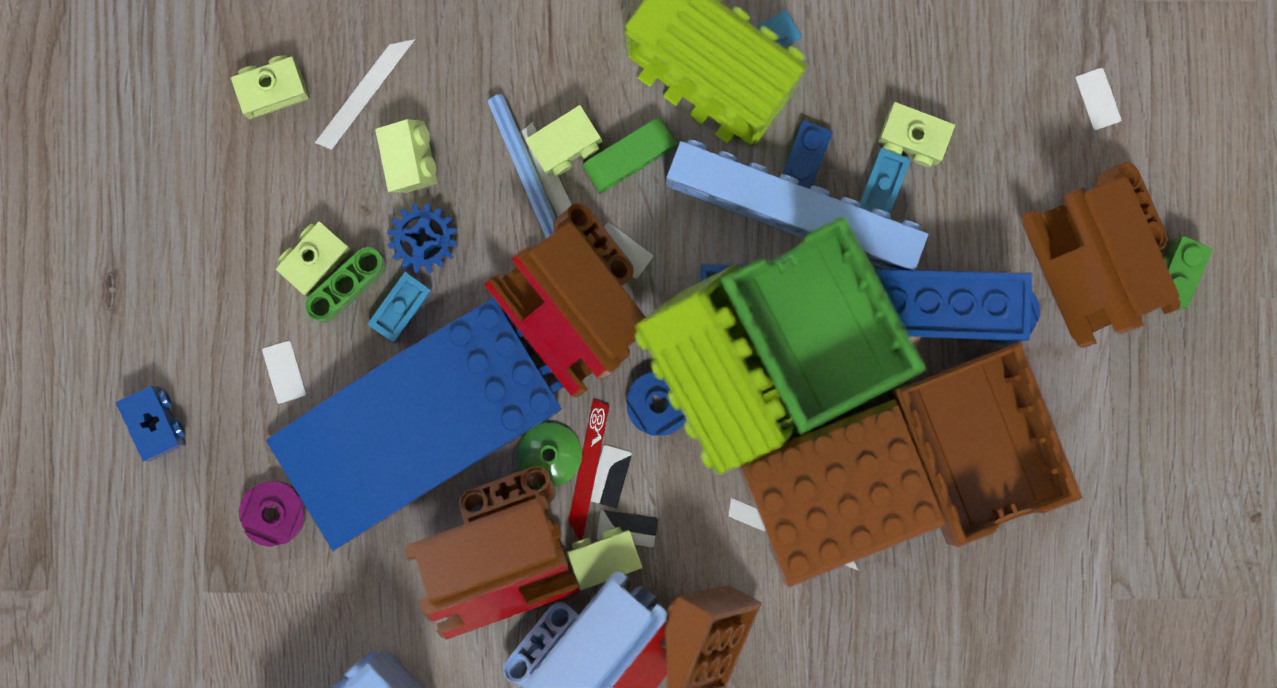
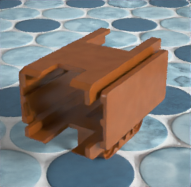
M1123 162L1099 174L1096 188L1085 191L1083 187L1064 195L1065 199L1063 201L1065 206L1061 205L1041 214L1034 210L1021 216L1023 227L1069 333L1079 347L1085 348L1096 344L1093 332L1112 324L1114 331L1121 335L1144 326L1142 315L1161 307L1163 313L1167 314L1180 309L1181 302L1178 290L1160 252V249L1164 248L1167 243L1166 231L1141 174L1133 163Z

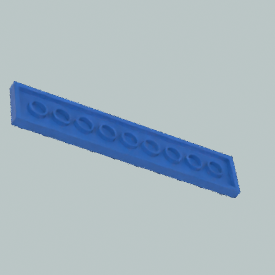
M701 264L700 282L734 264ZM872 268L908 336L1030 341L1032 272Z

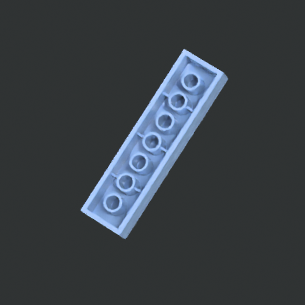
M691 139L687 143L680 141L666 178V187L804 239L810 232L844 215L870 264L886 269H916L928 237V233L921 231V225L908 220H904L903 224L890 220L892 215L879 209H873L872 212L859 208L861 205L859 202L850 198L842 197L841 201L829 197L830 192L818 186L812 185L810 189L798 185V179L789 175L781 174L779 178L767 173L768 168L750 162L749 166L738 163L736 162L738 158L730 153L719 151L717 155L706 151L707 146Z

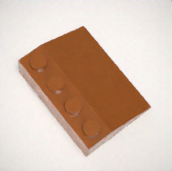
M729 585L679 596L674 599L667 612L669 620L665 627L667 688H726L762 602Z

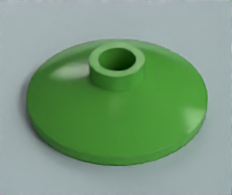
M542 423L526 432L522 437L517 452L518 464L521 471L534 466L543 467L549 473L554 486H560L572 479L577 473L582 460L581 445L576 435L567 427L557 423ZM548 448L553 449L555 452V458L552 461H546L543 458V452ZM540 482L537 485L544 486L545 483Z

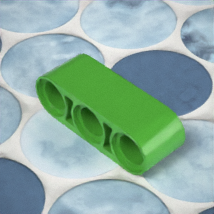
M659 117L586 161L582 168L600 194L669 153L678 144L662 118Z
M370 247L357 251L307 298L305 309L308 316L313 320L323 323L334 320L383 275L387 266L384 256ZM369 255L376 256L378 260L377 267L370 272L364 271L362 263L365 257ZM345 277H351L354 282L353 289L347 294H342L339 291V282ZM321 299H327L330 304L329 311L324 316H318L315 312V305Z

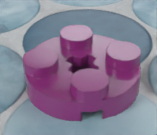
M270 481L253 487L244 495L239 506V519L242 522L245 534L253 542L262 546L272 547L288 543L300 533L305 523L306 511L304 503L296 490L283 482ZM276 505L281 516L280 519H274L270 523L267 521L268 515L264 513V510Z

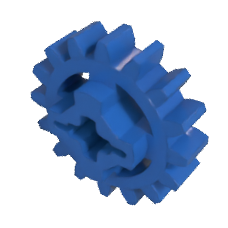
M428 203L424 206V210H420L417 204L412 205L413 212L411 213L404 209L400 210L403 216L401 221L395 218L391 220L397 226L396 230L387 231V234L394 238V241L387 244L388 248L397 249V252L392 256L393 259L397 261L404 258L402 267L407 270L413 264L416 274L421 272L422 267H425L429 274L433 273L434 264L443 269L445 265L442 259L444 257L453 259L454 257L449 252V248L458 247V243L451 240V236L458 234L457 229L448 228L453 221L451 217L442 219L443 210L438 208L433 213L431 205ZM418 219V223L415 226L405 229L411 221ZM433 220L439 223L444 236L435 234L432 229ZM423 231H425L433 240L425 241L423 246H420V243L412 237L421 236ZM402 242L409 243L412 246L413 258L405 252ZM435 248L441 249L435 256L427 259L429 252Z

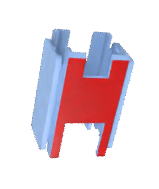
M614 572L581 613L565 603L558 602L553 604L507 659L504 665V676L508 681L522 688H657L667 675L665 627L669 617L660 605L651 606L657 599L652 592L641 586L636 587L629 594L622 588L629 577L622 572ZM569 616L567 623L563 626L564 619ZM527 667L525 675L521 677L523 670Z

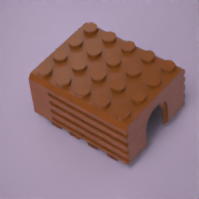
M1021 342L998 348L887 392L889 399H895L944 518L945 525L940 528L946 544L959 547L997 532L996 529L1000 528L999 525L1009 520L1031 513L1044 514L1083 499Z
M895 399L879 403L786 440L782 446L737 466L748 495L754 502L770 542L768 545L783 583L788 587L945 525L944 518Z

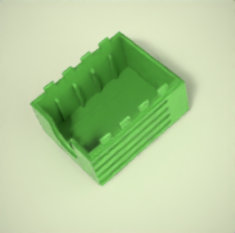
M844 215L810 232L805 236L800 245L768 262L758 259L721 278L723 288L800 435L913 378L925 369Z

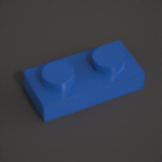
M803 120L782 174L798 179V185L810 189L833 131Z

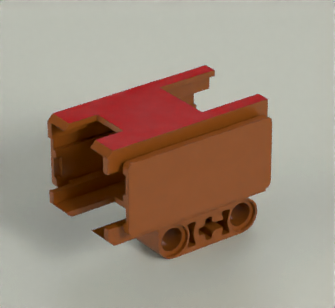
M575 203L568 207L554 221V233L533 249L529 246L511 259L517 266L514 270L502 278L497 274L484 285L568 393L573 397H579L588 390L582 380L591 373L596 378L604 379L621 366L623 360L630 356V349L628 347L636 341L635 332L638 331L635 325L646 316L622 287L633 276L632 263L592 211L584 204Z
M530 467L467 490L459 500V508L464 521L463 525L413 542L406 547L407 560L416 559L426 593L425 598L419 599L422 613L432 622L447 617V620L436 624L438 628L436 631L440 637L448 640L580 592L575 574H570L560 541L558 540V538L562 537L558 522L553 524L548 514L549 508L547 504L554 499L556 489L549 473L543 467ZM545 483L539 490H532L535 484ZM524 489L525 494H522L520 490ZM483 505L479 511L471 512L474 506Z

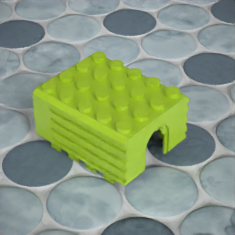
M644 0L625 26L627 58L643 68L637 79L649 88L656 79L668 86L669 89L663 98L674 106H677L682 98L686 99L695 106L689 116L701 125L708 116L721 125L715 135L727 144L735 135L752 147L753 144L757 146L799 88L808 67L803 62L806 57L792 46H789L787 50L776 43L778 36L764 26L758 30L748 23L751 17L745 11L736 6L730 10L721 3L722 0Z
M737 264L676 294L635 325L638 330L635 332V339L638 345L643 350H649L654 359L651 366L655 376L660 380L665 379L670 388L668 398L671 405L677 410L681 408L687 419L684 422L687 434L692 439H698L703 448L701 458L704 464L709 469L714 468L717 475L723 474L732 468L755 459L757 456L782 446L795 428L791 425L793 421L723 288L721 278L741 269V266H737Z

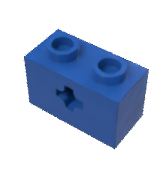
M149 386L116 402L143 462L153 461L186 445L183 439L186 436L185 429L178 418L174 419L170 411V407L173 404L165 389L161 390L159 386ZM152 417H159V422L155 424L156 428L149 427V423L153 421Z

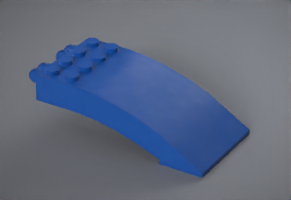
M494 298L381 364L266 439L268 446L332 551L386 520L562 410L553 394L564 388V386L557 380L548 387L543 376L552 373L547 365L540 369L536 368L519 340L524 335L519 329L513 330L509 324V321H511L507 313L503 314Z

